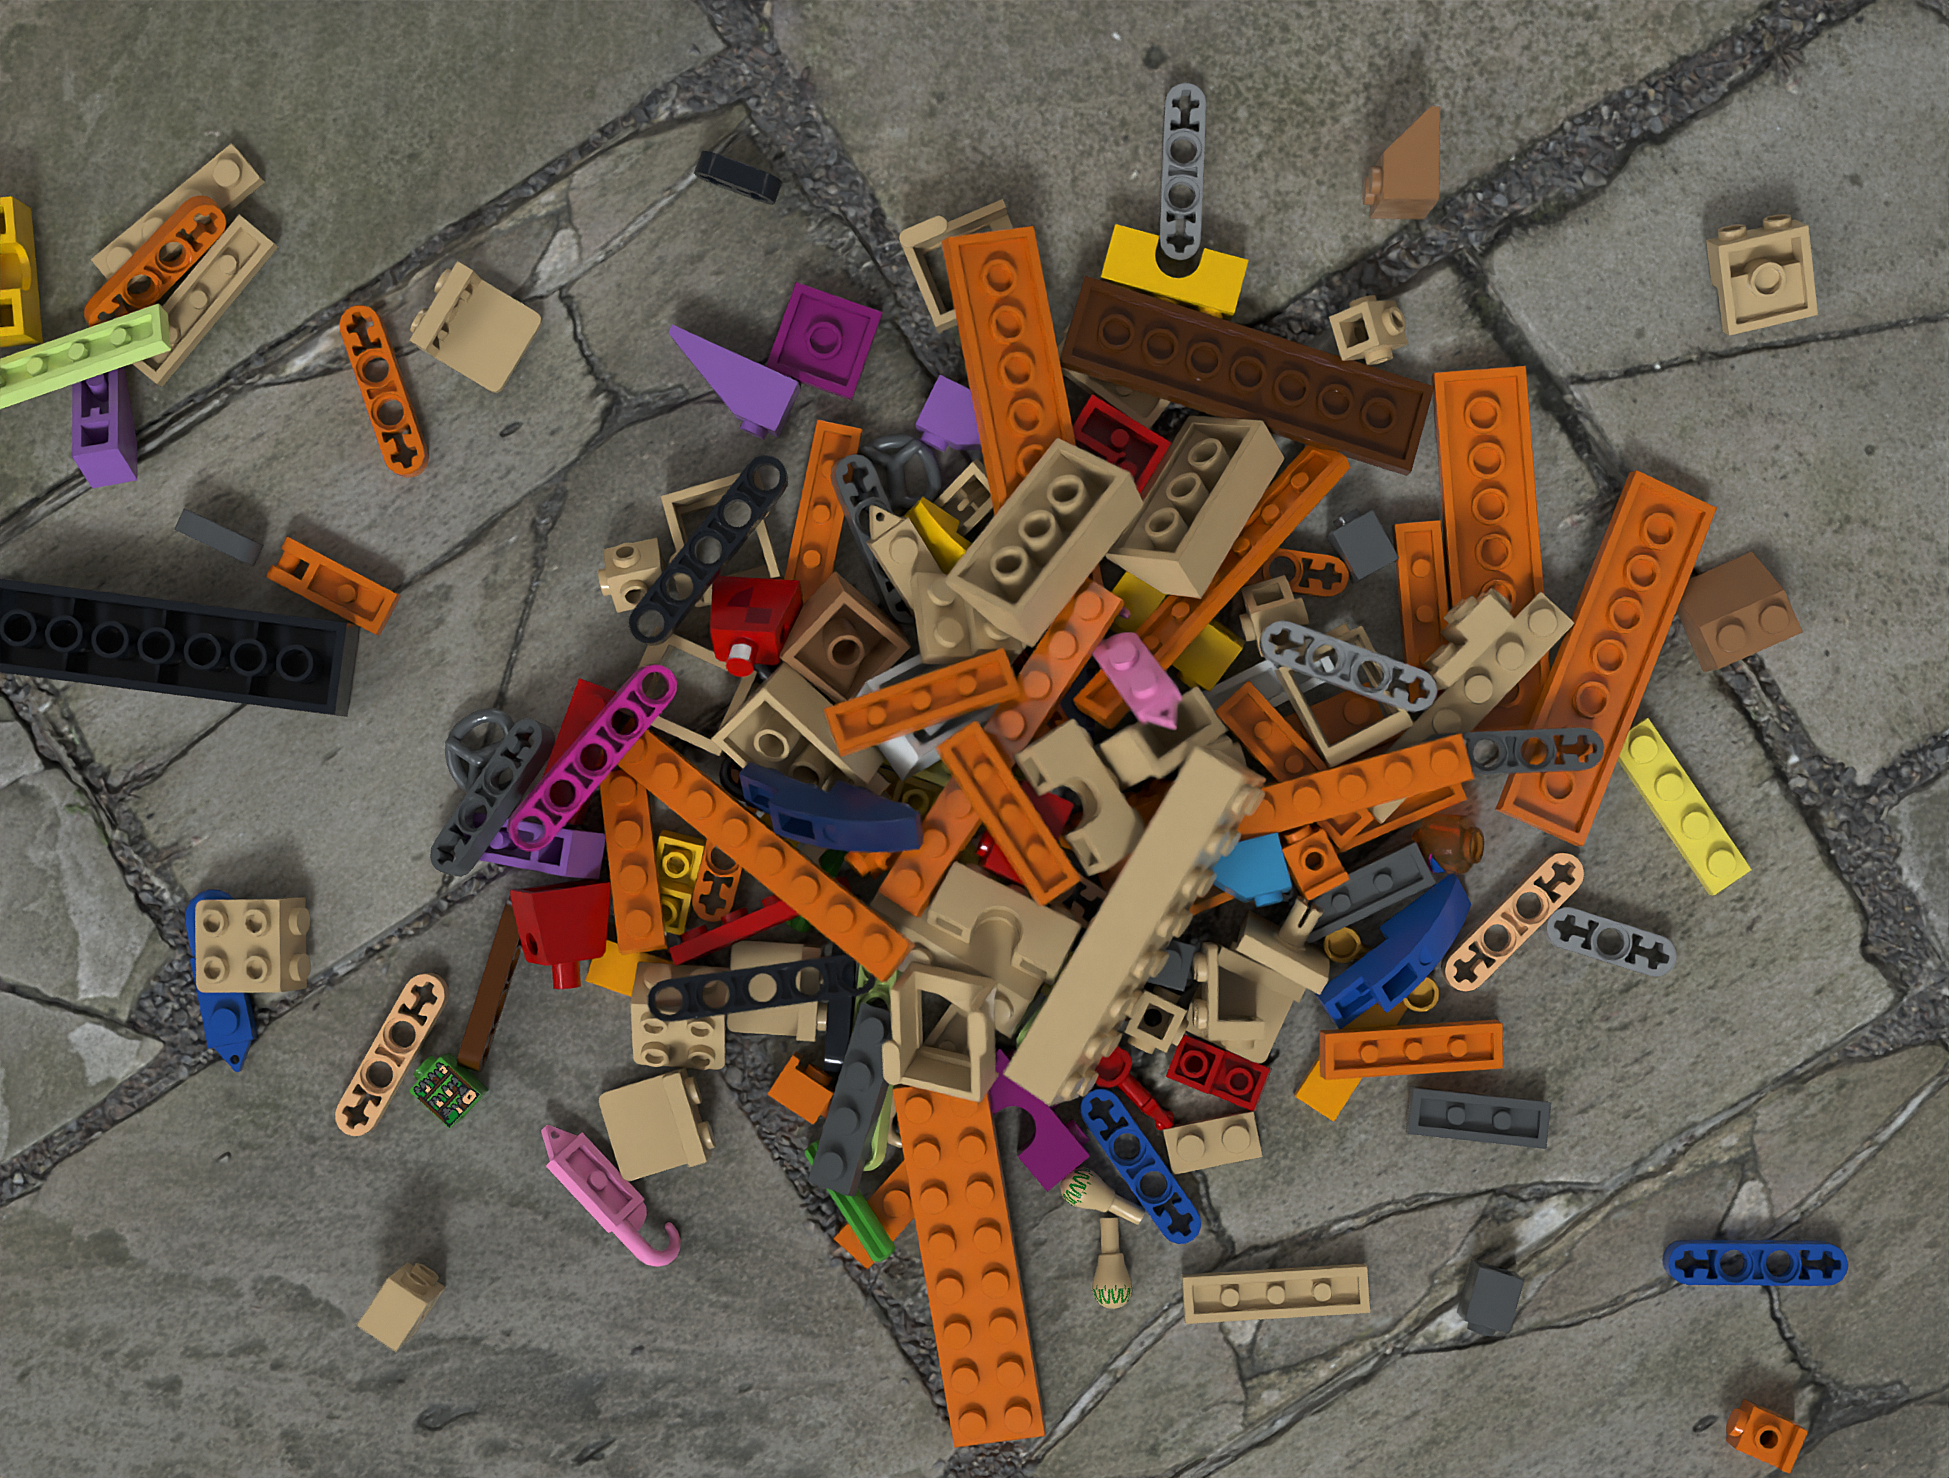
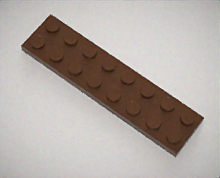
M1085 276L1059 359L1062 368L1221 418L1263 420L1267 429L1272 434L1319 449L1337 451L1348 458L1405 476L1412 471L1435 387L1353 360L1342 361L1340 356Z

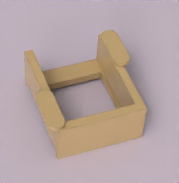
M1003 199L949 222L942 216H935L904 229L900 233V243L938 334L957 325L955 309L946 312L923 255L942 247L941 241L947 237L973 234L987 227H990L992 231L1013 229Z
M756 471L754 483L757 488L764 490L761 476ZM741 473L660 496L677 552L671 556L670 563L689 540L682 515L716 506ZM764 517L756 527L766 564L728 576L783 579ZM679 574L674 576L679 597L682 600L686 599L693 591L692 579L686 575ZM712 584L696 603V608L711 604Z
M1198 686L1181 695L1183 700L1177 703L1175 729L1152 722L1142 725L1138 721L1100 745L1101 747L1095 751L1102 764L1115 774L1119 782L1120 792L1151 775L1160 779L1187 760L1195 747L1204 748L1227 731Z
M911 961L890 989L892 1040H887L882 1046L884 1079L892 1085L901 1083L981 1102L998 1077V1072L995 1071L994 997L999 980ZM921 990L973 1002L969 1007L968 1046L971 1056L923 1045Z

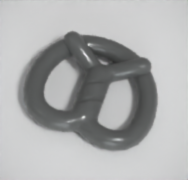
M891 434L877 438L860 449L858 455H862L874 463L885 466L889 490L888 502L892 512L899 508L910 510L922 496L932 503L939 496L942 483L939 463L932 450L920 439L905 434ZM891 448H902L893 456L882 452ZM914 454H917L924 463L928 477L926 491L917 497L908 495L904 473V463ZM861 468L855 469L852 481L859 494L854 496L856 502L861 499L870 498L867 492H861L858 484V479L864 476ZM869 505L865 506V507L862 509V510H864V511H865L866 513H868V514H869Z
M486 708L465 716L453 727L445 741V758L449 772L457 785L466 793H468L481 774L482 768L486 767L509 731L515 725L512 718L504 711ZM494 722L503 730L504 737L502 740L476 751L461 743L464 736L471 729L482 723ZM516 755L515 761L523 763V760L517 758L518 755ZM460 757L469 763L468 775L462 767ZM512 779L500 784V790H505L511 784Z

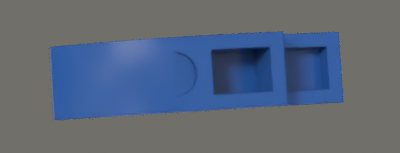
M1453 872L1381 925L1379 929L1386 940L1375 949L1366 953L1363 958L1339 976L1330 980L1324 986L1320 995L1315 993L1330 1020L1338 1029L1344 1028L1376 1003L1388 1013L1405 999L1441 961L1462 928L1472 905L1458 877Z

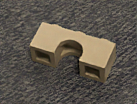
M1074 719L1055 727L1012 756L1037 796L1049 792L1058 786H1066L1074 790L1080 797L1083 805L1082 819L1076 828L1064 835V838L1089 876L1109 869L1136 849L1146 832L1143 818L1134 807L1129 806L1119 790V782L1115 774L1102 764L1093 750V741L1084 728L1078 726Z
M954 861L929 908L927 923L969 943L975 930L982 923L989 920L1004 921L1015 929L1019 938V943L1014 951L1010 965L1053 986L1078 937L1082 924L1074 921L1075 917L1073 914L1059 906L1051 905L1049 908L1038 906L1032 900L1031 894L1022 887L1009 884L1006 887L990 879L991 875L980 866L972 863H967L964 866Z

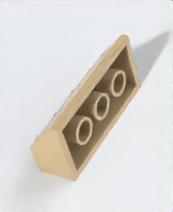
M1189 416L1141 492L1140 497L1144 503L1143 507L1105 554L1107 559L1164 594L1201 598L1285 459L1263 420Z
M1057 438L945 578L946 583L996 628L1033 647L1143 507L1144 503L1131 474Z
M938 891L920 918L915 917L878 892L869 907L915 943V946L897 969L904 972L911 961L999 980L994 997L995 1029L1011 1038L1028 1016L1045 982L1010 965L1014 951L1019 943L1015 929L1004 921L989 920L982 923L975 930L970 942L966 943L927 923L929 908ZM939 994L969 1013L972 1001Z

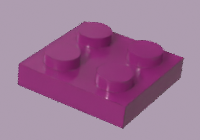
M796 282L766 367L802 384L853 401L883 313Z

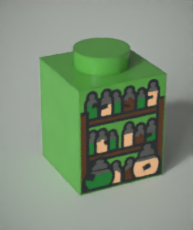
M450 1053L440 1056L438 1060L433 1055L428 1057L413 1073V1076L418 1081L409 1090L449 1129L458 1124L489 1091L467 1068L458 1066L457 1059Z

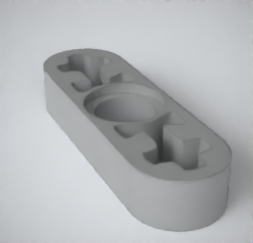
M1559 907L1542 925L1545 938L1554 946L1649 976L1656 977L1667 974L1676 962V949L1669 939L1575 908ZM1568 914L1571 916L1570 924L1583 929H1588V920L1593 921L1594 924L1586 936V949L1581 948V944L1585 940L1583 937L1566 934L1564 940H1561V932L1554 929L1556 920L1564 921ZM1607 928L1615 929L1621 936L1620 948L1610 955L1602 953L1597 945L1598 935ZM1632 934L1637 935L1634 943L1632 942ZM1656 942L1658 943L1657 951L1664 954L1662 962H1653L1651 968H1649V959L1630 953L1632 943L1643 948L1652 949ZM1630 953V962L1628 963L1625 961V958Z

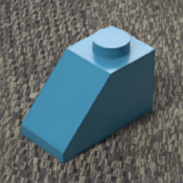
M1278 832L1237 842L1227 857L1221 855L1212 870L1217 873L1213 883L1214 886L1243 903L1255 900L1257 908L1284 901L1282 893L1289 892L1292 887Z

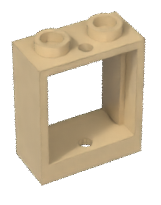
M1344 623L1325 633V635L1376 653L1362 625L1350 631L1347 623ZM1305 644L1293 650L1300 653L1295 662L1303 665L1304 651L1307 648ZM1322 645L1316 648L1312 657L1313 663L1336 652V650L1329 645ZM1373 661L1363 662L1362 666L1375 688L1382 680V669ZM1283 666L1274 670L1318 756L1329 768L1414 725L1407 711L1382 703L1388 714L1387 716L1330 745L1293 676L1297 671ZM1392 682L1384 691V694L1391 697V689L1395 688Z
M656 626L652 637L658 635L662 628ZM672 634L663 644L656 646L648 645L637 668L639 669L641 666L648 664L665 667L673 647L728 671L726 669V662H720L716 659L713 651L675 634ZM753 670L751 675L742 677L720 728L761 685V683H758L760 677L757 676V671ZM651 672L644 677L642 690L646 697L651 698L661 676L660 674ZM625 707L618 710L634 717L633 713ZM658 716L651 724V726L721 757L725 755V752L710 738L661 716Z

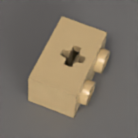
M407 1262L386 1280L356 1326L396 1352L417 1332L446 1287L437 1282L439 1276L427 1266L416 1263L413 1266Z

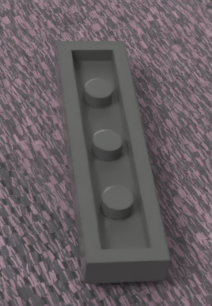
M861 1002L808 1178L810 1183L846 1196H856L889 1083L883 1076L882 1046L887 1040H892L890 1010Z

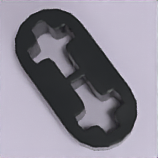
M709 151L701 152L694 171L697 177L708 183L770 205L775 204L783 183L779 178L770 173Z

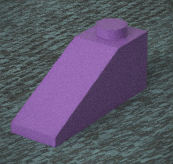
M672 324L668 332L671 338L733 415L742 421L740 429L765 440L767 433L779 438L801 390L799 382Z
M125 367L72 384V457L92 488L138 480L137 439Z
M939 375L915 424L916 430L923 433L920 440L945 452L947 446L955 450H982L970 389Z
M474 813L473 825L475 828L480 827L485 822L487 814ZM507 818L479 859L481 861L565 877L599 879L606 836L604 833L563 826L544 848L537 851H525L518 847L509 837L507 830L509 818ZM521 820L517 829L518 836L524 841L536 840L542 833L543 825L539 822ZM463 832V836L468 837L469 841L471 839V836Z

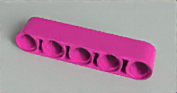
M653 664L641 666L517 807L508 820L507 830L509 837L518 847L525 851H537L548 845L671 702L677 691V681L670 669L662 665ZM651 672L660 674L665 682L663 693L654 699L646 697L642 690V681ZM625 707L634 715V726L628 733L618 734L611 726V717L616 710ZM588 744H598L603 749L604 760L598 768L587 770L580 762V753ZM561 779L568 780L574 790L573 797L567 804L561 806L554 805L549 798L551 785ZM527 816H537L543 825L541 835L533 841L520 839L517 832L518 824Z

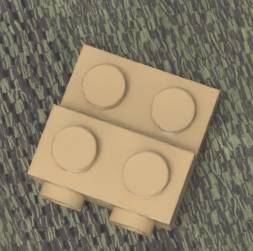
M1777 214L1764 218L1762 220L1763 227L1747 230L1746 225L1743 224L1729 225L1718 229L1717 238L1706 240L1711 285L1718 288L1722 329L1725 334L1730 336L1818 315L1809 225L1795 219L1791 220L1790 214Z
M915 573L910 581L922 664L954 665L1004 648L1011 666L1019 654L1026 648V643L996 628L953 590L945 581L948 574Z
M1491 588L1487 593L1482 592L1476 599L1471 595L1466 600H1460L1443 617L1449 624L1440 634L1449 644L1447 646L1443 644L1424 662V665L1429 669L1427 673L1435 680L1437 690L1450 687L1516 621L1508 612L1512 606L1495 589Z

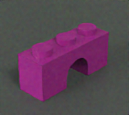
M999 1045L995 1048V1071L998 1072V1077L989 1089L993 1115L1009 1106L1021 1107L1032 1115L1035 1120L1034 1133L1017 1150V1156L1048 1192L1090 1156L1088 1149L1084 1146L1090 1139L1074 1119H1071L1067 1124L1055 1111L1061 1105L1060 1103L1048 1105L1004 1075L1005 1070L1017 1051L1012 1048L1006 1053Z

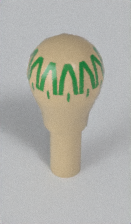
M1078 1166L1061 1180V1194L1064 1200L1071 1206L1082 1209H1094L1101 1212L1110 1211L1136 1225L1141 1222L1144 1216V1207L1115 1194V1190L1108 1186L1090 1168Z
M1100 1218L1101 1254L1098 1255V1264L1092 1282V1293L1097 1303L1108 1309H1116L1129 1302L1132 1296L1133 1285L1125 1265L1124 1255L1120 1253L1118 1218Z

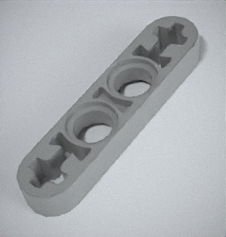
M1190 83L1178 84L1169 91L1163 114L1159 212L1160 237L1158 245L1163 258L1177 265L1185 264L1192 260L1197 254L1201 242L1206 98L1200 88ZM1181 96H1189L1190 104L1197 105V108H1193L1190 111L1188 128L1198 127V132L1186 128L1170 130V125L1176 128L1180 126V108L1173 107L1172 104L1179 103ZM1177 140H1188L1194 145L1196 156L1192 161L1180 163L1173 159L1170 147ZM1176 185L1189 187L1194 193L1192 205L1183 209L1173 206L1168 197L1171 188ZM1167 216L1176 219L1194 217V223L1186 220L1184 224V239L1192 240V245H1186L1183 253L1175 252V246L1167 244V239L1174 238L1177 221L1167 222Z
M1288 621L1274 622L1266 627L1260 635L1259 646L1261 653L1272 663L1404 711L1416 712L1425 710L1432 705L1436 698L1437 687L1435 680L1424 670ZM1282 629L1289 632L1288 640L1298 645H1303L1304 636L1311 638V643L1304 651L1303 665L1295 662V659L1300 654L1296 651L1286 649L1283 650L1281 655L1275 654V645L1269 642L1270 635H1278ZM1321 645H1329L1338 653V664L1330 672H1322L1313 664V653ZM1365 661H1373L1382 669V680L1375 688H1366L1358 681L1357 669ZM1393 668L1400 671L1395 679L1397 681L1412 683L1415 678L1420 679V688L1426 691L1425 697L1416 698L1413 704L1407 701L1408 693L1398 688L1391 689V697L1385 695L1384 691L1392 681Z

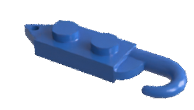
M208 889L198 893L190 900L185 911V925L192 955L190 962L195 986L196 904L201 900L233 899L228 893L217 889ZM196 986L208 1049L214 1048L235 1072L242 1071L252 1039L258 1038L249 993H203ZM234 1055L239 1057L238 1063L233 1060Z

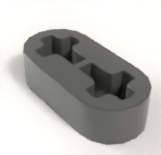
M185 508L174 528L184 535L252 566L255 565L264 546Z

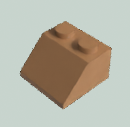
M1430 106L1383 152L1376 165L1370 167L1369 177H1364L1362 186L1363 205H1370V219H1425L1439 201L1440 106Z
M1753 552L1744 554L1690 578L1676 611L1703 672L1721 669L1803 632L1785 590Z
M835 571L803 605L779 656L815 687L839 704L856 698L865 682L888 671L911 646L902 627Z

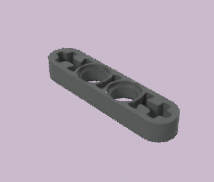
M854 454L842 457L835 462L831 469V483L883 610L896 623H916L912 614L908 616L906 611H897L895 604L901 601V597L895 587L887 590L885 582L891 581L878 568L877 559L866 543L870 539V532L863 529L859 522L861 510L871 504L893 514L876 470L871 461L862 455ZM848 463H850L853 469H862L864 476L858 479L861 492L864 493L872 490L874 497L861 499L852 505L850 497L858 496L859 494L853 483L845 484L842 476L848 473Z
M522 719L512 727L431 847L430 858L436 870L455 877H462L474 868L549 759L555 744V735L549 726L533 719ZM531 735L535 741L532 748L530 742H528ZM516 755H518L517 758L523 760V763L514 760ZM510 767L513 772L512 782L505 790L501 791L498 784L499 777L505 769ZM485 805L487 810L486 820L480 827L475 828L473 825V815L480 806ZM463 832L471 836V839L469 841L468 837L463 836ZM453 849H454L455 854L457 855V857H456L455 860H454V856L451 854V852H452Z
M1588 728L1462 733L1463 740L1467 741L1465 747L1473 775L1581 771L1597 765L1604 753V744L1598 733ZM1440 733L1432 735L1424 741H1422V743L1457 733ZM1553 736H1560L1558 746L1573 745L1577 743L1578 736H1582L1584 744L1592 745L1593 753L1585 755L1584 763L1579 762L1578 755L1562 754L1559 755L1562 764L1555 765L1557 748ZM1528 738H1537L1546 746V757L1540 764H1529L1522 758L1521 746ZM1490 740L1497 745L1500 754L1498 761L1493 766H1482L1475 760L1473 754L1474 747L1479 741Z

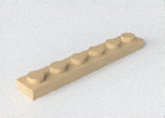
M1539 592L1515 617L1516 621L1413 723L1414 725L1409 727L1385 753L1421 744L1429 736L1440 733L1471 732L1575 623L1542 592ZM1406 798L1366 809L1382 824Z

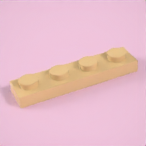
M231 143L95 255L91 261L109 280L167 219L191 197L198 195L208 196L217 203L224 215H226L265 183V181L237 147ZM198 213L194 217L196 223L201 222L207 225L211 222L209 215L203 216ZM184 228L180 230L189 243L194 241L191 233L188 235ZM177 242L166 243L159 251V259L169 262L183 250V246ZM146 275L134 276L127 284V291L132 293L150 277Z
M238 215L162 306L168 313L171 350L132 364L157 385L163 387L278 249V246L241 215Z
M1365 1263L1181 1274L1185 1324L1370 1313L1368 1269Z

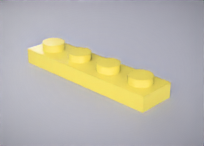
M1643 718L1630 727L1618 762L1707 893L1713 896L1752 869L1649 718Z

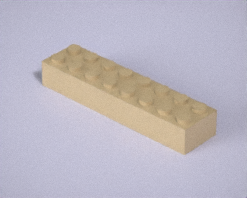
M1202 747L1194 748L1005 1070V1076L1048 1105L1070 1101L1078 1098L1079 1095L1084 1097L1089 1093L1098 1078V1073L1094 1070L1102 1056H1110L1120 1042L1122 1034L1118 1032V1029L1125 1017L1131 1018L1142 1005L1145 993L1141 992L1149 977L1155 978L1165 966L1169 958V954L1165 952L1173 936L1180 937L1190 924L1193 914L1189 912V909L1196 897H1203L1213 885L1217 873L1212 870L1221 855L1227 857L1236 846L1241 835L1237 831L1241 821L1246 814L1251 816L1261 804L1265 792L1261 790L1266 781L1265 778L1219 750Z

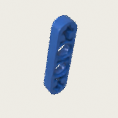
M1092 1088L1080 1101V1114L1083 1121L1162 1234L1169 1241L1176 1244H1186L1193 1241L1201 1228V1218L1197 1209L1118 1096L1108 1088ZM1095 1097H1098L1102 1102L1107 1099L1113 1102L1109 1106L1108 1111L1116 1123L1122 1116L1127 1121L1126 1124L1115 1127L1106 1138L1100 1133V1131L1109 1129L1102 1117L1097 1115L1091 1118L1088 1115L1093 1109L1090 1101ZM1124 1133L1133 1134L1140 1141L1139 1152L1130 1159H1123L1114 1151L1115 1140ZM1150 1171L1162 1173L1166 1178V1188L1158 1196L1150 1197L1145 1195L1140 1188L1142 1177ZM1174 1192H1177L1180 1196L1179 1199L1172 1201L1179 1214L1185 1215L1189 1212L1192 1215L1187 1220L1189 1229L1184 1233L1178 1228L1172 1231L1168 1229L1172 1219L1165 1207L1159 1213H1156L1153 1207L1166 1203Z
M1679 1240L1666 1248L1662 1260L1667 1274L1681 1284L1829 1286L1840 1282L1848 1269V1261L1844 1252L1837 1246L1821 1240ZM1707 1250H1711V1251H1710V1254H1709V1258H1708V1255H1707V1252H1706ZM1730 1250L1740 1251L1744 1260L1742 1269L1734 1275L1724 1274L1720 1266L1722 1256ZM1684 1251H1688V1254L1695 1259L1708 1260L1712 1274L1707 1275L1709 1269L1703 1265H1691L1688 1267V1273L1684 1274L1681 1268L1675 1266L1676 1260L1683 1259ZM1774 1251H1785L1790 1261L1788 1269L1781 1275H1771L1766 1266L1767 1258ZM1823 1252L1826 1253V1256L1834 1259V1265L1827 1266L1825 1274L1814 1266H1802L1801 1257L1806 1260H1821Z

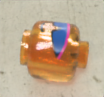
M1429 815L1423 820L1420 828L1415 829L1412 835V840L1414 839L1431 873L1466 874L1473 868L1474 864H1478L1481 861L1484 853L1483 832L1466 815Z

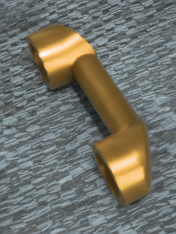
M1352 925L1339 929L1323 939L1326 955L1338 963H1347L1353 959L1359 961L1366 953L1372 950V948L1360 941L1359 933ZM1429 974L1403 999L1405 1005L1415 1012H1426L1432 1009L1439 999V989L1435 979Z

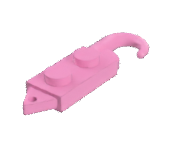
M1123 606L1118 615L1128 619L1131 613ZM1123 632L1113 635L1106 640L1102 638L1092 655L1140 723L1144 725L1147 722H1152L1175 729L1177 703L1183 699L1177 687L1138 635L1132 632Z
M546 1125L541 1130L550 1160L546 1167L608 1233L612 1231L633 1255L646 1265L655 1267L665 1266L676 1259L681 1247L678 1230L671 1222L665 1224L664 1228L669 1235V1245L663 1251L654 1249L638 1233L647 1216L646 1206L643 1202L644 1198L627 1180L622 1178L620 1172L583 1132L577 1136L550 1125Z

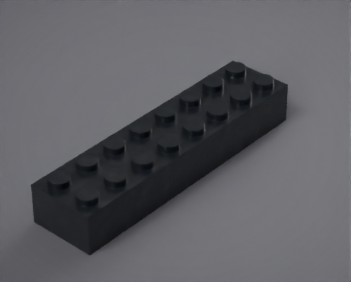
M0 579V673L348 717L360 626L345 622Z

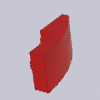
M1184 1034L1177 1046L1166 1077L1254 1112L1257 1109L1272 1068L1252 1062L1235 1053Z

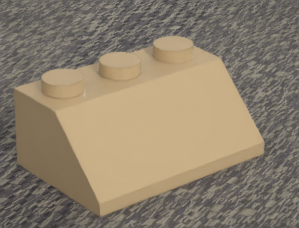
M785 661L749 696L711 738L715 744L743 769L750 761L767 769H776L783 775L805 784L817 785L828 793L838 780L856 787H865L885 760V756L876 745L840 757L824 714V709L833 705Z

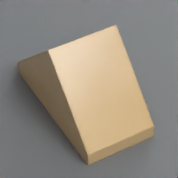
M978 458L933 503L960 521L956 533L964 538L994 513L986 469Z

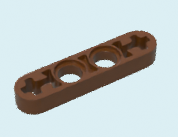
M510 896L501 915L457 1059L458 1066L477 1072L482 1071L487 1061L522 949Z

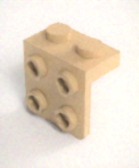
M457 261L452 270L446 269L439 277L434 289L437 295L429 309L423 308L415 317L410 329L413 335L409 341L420 350L487 390L498 393L505 387L540 329L542 318L537 312L485 282L472 269Z
M306 897L199 901L195 907L197 989L203 993H281L307 989V979L310 975L311 963L309 956L306 954V933L310 926V915L306 908Z
M742 940L732 945L730 970L828 956H824V945ZM812 967L802 969L796 977L797 988L805 995L817 993L823 984L822 974ZM767 974L755 976L749 986L751 996L755 1000L762 1002L770 1000L776 992L775 980ZM818 1001L727 1014V1027L732 1032L797 1036L796 1040L815 1042L818 1038L819 1030H827L828 1003Z
M1232 941L1229 949L1217 944L1218 1015L1258 1016L1266 1021V1041H1254V1049H1226L1225 1045H1221V1040H1207L1201 1034V1029L1193 1026L1192 1018L1193 998H1201V982L1184 1016V1019L1189 1021L1186 1031L1252 1062L1263 1063L1273 1047L1293 1001L1300 1003L1306 987L1236 950L1237 943Z
M1201 942V952H1194L1192 959L1193 980L1201 982V998H1193V1026L1201 1029V1034L1207 1040H1221V1045H1225L1226 1049H1254V1041H1266V1021L1258 1016L1218 1015L1217 944L1212 942Z
M638 962L630 1003L633 1060L638 1064L653 1067H686L699 1070L722 1069L725 1066L726 1059L725 1015L677 1022H663L651 1014L647 1005V998L651 988L657 982L666 979L730 971V968L694 965L675 966V964ZM716 980L709 982L703 990L704 1002L712 1008L724 1006L727 1003L729 992L726 984ZM673 987L662 989L656 997L658 1009L666 1015L678 1012L683 1003L681 993Z
M686 1067L606 1091L600 1096L599 1105L619 1171L624 1180H636L687 1163L689 1167L707 1162L712 1156L711 1149L715 1148L713 1132L709 1122H702L697 1107V1104L702 1103L700 1090L695 1077H688Z

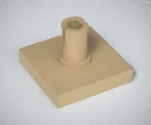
M1298 896L1282 927L1249 910L1240 925L1236 950L1320 995L1329 979L1330 958L1326 955L1325 950L1312 943L1309 944L1307 938L1319 917L1324 913L1323 909L1313 902L1304 919L1300 921L1308 908L1307 904L1309 901L1304 897Z

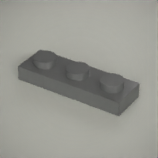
M1413 839L1346 871L1350 880L1311 899L1300 921L1304 919L1313 902L1324 911L1307 938L1310 944L1436 884L1417 843ZM1298 894V895H1296V896H1294V897L1288 899V901H1289L1291 907L1293 908V906H1294V904H1295V900H1296V898H1297L1298 896H1299V897H1303V896H1301L1300 894Z
M1410 1086L1406 1133L1547 1149L1551 1103L1544 1100Z

